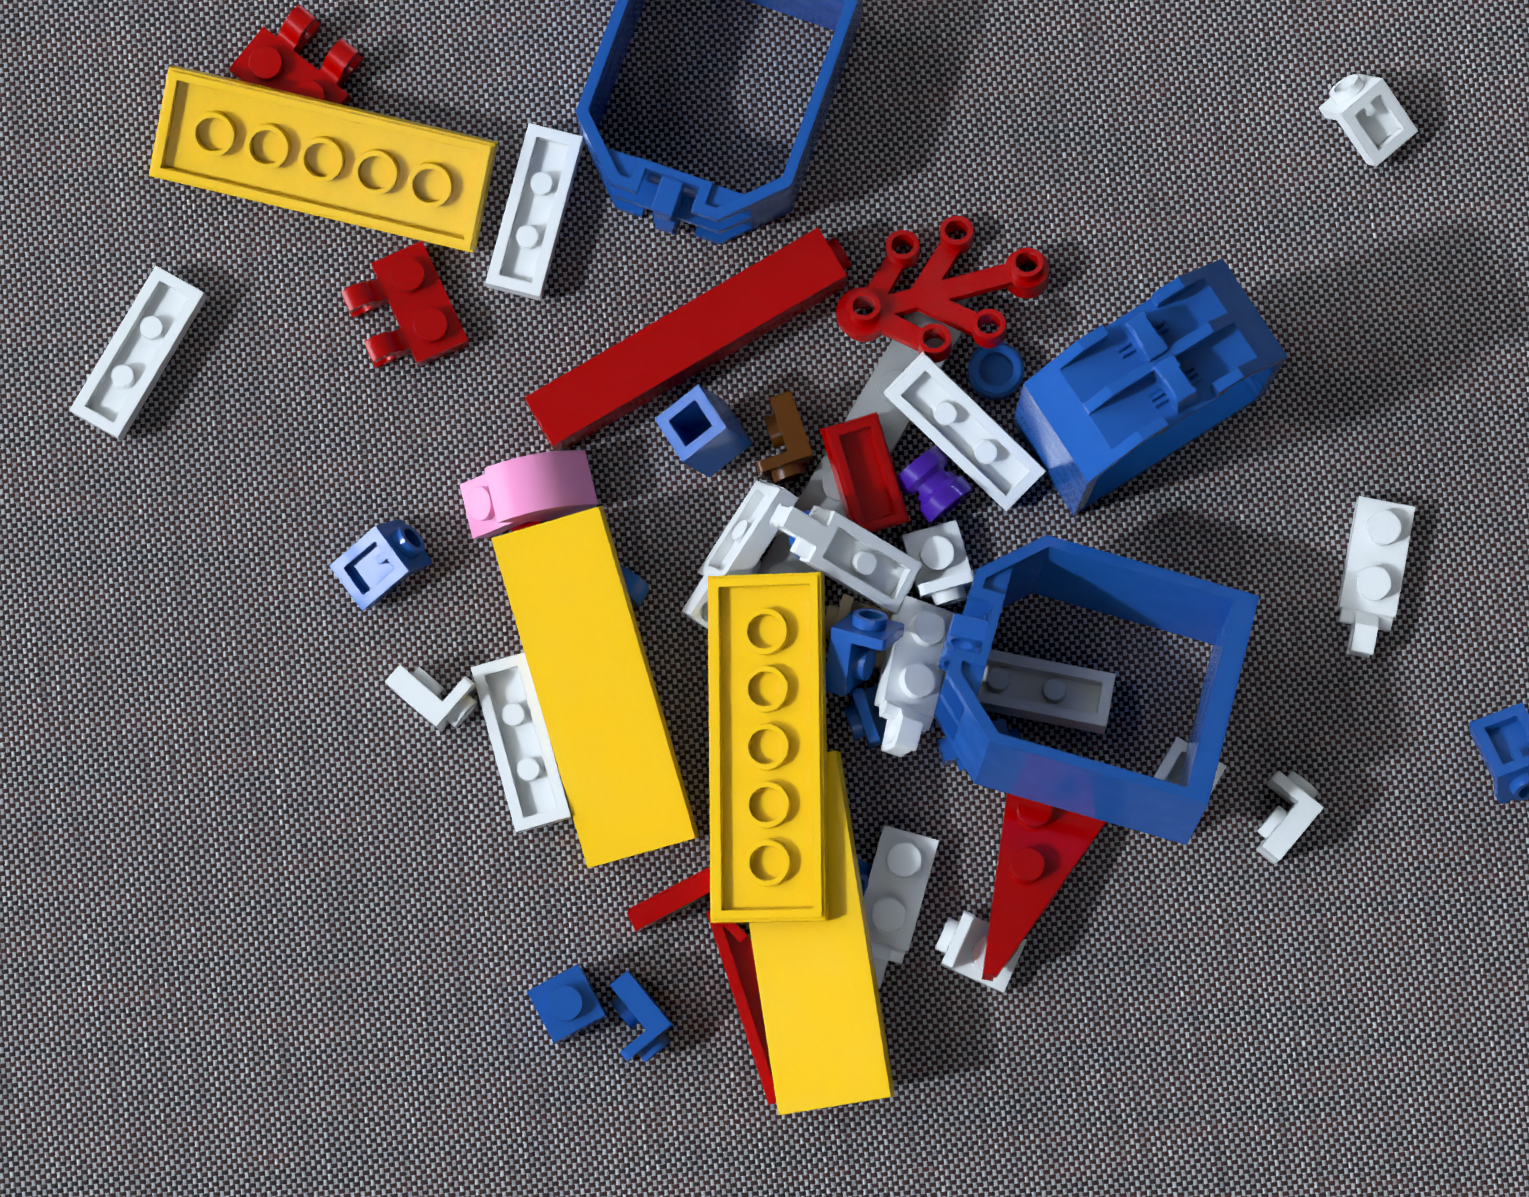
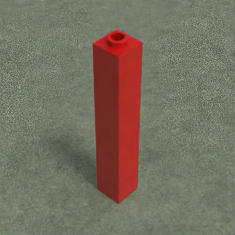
M817 227L524 397L528 408L553 450H566L847 287V274L844 270L851 266L850 261L837 239L833 237L826 241Z

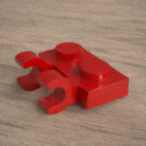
M298 4L286 17L277 36L263 26L228 70L240 81L347 106L352 98L341 89V86L358 69L364 58L359 55L360 52L343 38L339 39L329 51L320 70L301 57L298 53L315 36L322 25L316 21L317 18Z
M423 241L372 262L371 266L377 279L359 282L341 291L352 319L361 317L385 304H389L400 329L383 332L364 341L375 369L388 365L412 353L419 368L469 345L468 338Z

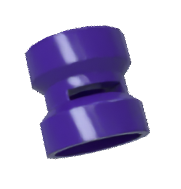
M937 445L924 452L897 476L900 489L904 494H919L917 497V501L920 503L919 512L930 525L952 511L974 489L964 476L955 475L952 471H945L948 467L949 458Z

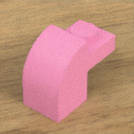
M585 450L550 451L510 459L484 468V475L460 484L473 539L489 538L526 522L551 521L598 505Z

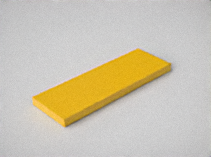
M171 65L168 67L149 176L473 253L477 248L498 141Z
M603 506L491 538L587 868L697 838L699 833Z
M822 572L708 576L711 923L829 921L825 575Z
M836 750L827 752L829 921L749 923L778 1115L895 1097L841 753Z

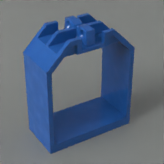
M616 0L575 111L584 144L615 208L640 218L643 217L645 209L653 211L655 229L672 235H676L681 221L697 226L694 233L695 237L718 245H723L791 213L862 19L863 0H745L835 31L783 176L746 194L735 192L715 185L713 182L640 157L636 158L605 146L598 128L645 0Z
M1222 258L1177 277L1153 292L1151 298L1108 326H1099L1073 343L1023 383L1013 425L1037 462L1046 470L1045 474L1074 517L1263 398L1288 356Z
M1045 535L976 569L962 615L954 614L942 649L938 668L947 672L933 717L974 784L1187 845L1209 803L1259 595ZM1035 593L1213 644L1178 784L998 733L977 696L1003 607Z

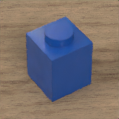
M699 384L654 419L682 463L709 478L753 444L726 401Z
M579 964L527 991L555 1044H560L609 1017L583 967Z

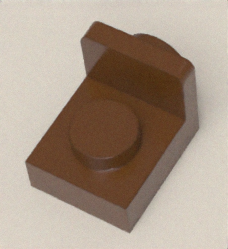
M791 391L770 397L769 400L773 414L763 417L774 449L781 446L786 448V452L756 462L760 479L764 481L773 478L775 485L787 483L806 475L805 466L814 463L813 452Z

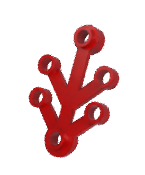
M951 216L942 222L940 226V243L912 288L891 294L904 269L914 266L920 257L918 237L911 231L898 230L887 238L886 258L867 287L854 288L845 293L839 300L836 308L837 323L845 334L856 341L869 342L884 335L918 351L919 355L924 352L935 363L944 361L952 350L951 333L944 325L931 323L920 328L899 317L918 311L972 336L974 341L981 347L994 348L999 346L1006 337V320L1003 314L995 309H984L977 313L955 303V301L1007 288L1009 292L1019 298L1030 299L1037 297L1048 287L1049 262L1041 252L1026 247L1010 254L1005 264L945 279L960 254L970 250L974 242L972 223L963 216ZM953 231H961L966 234L964 238L959 240L951 239L947 235ZM899 245H907L912 248L906 254H899L894 251ZM1032 265L1036 268L1030 272H1024L1017 267ZM860 308H871L874 310L868 315H859L855 312ZM984 324H994L999 329L994 333H984L979 328ZM931 338H938L944 344L938 348H930L925 345V342Z

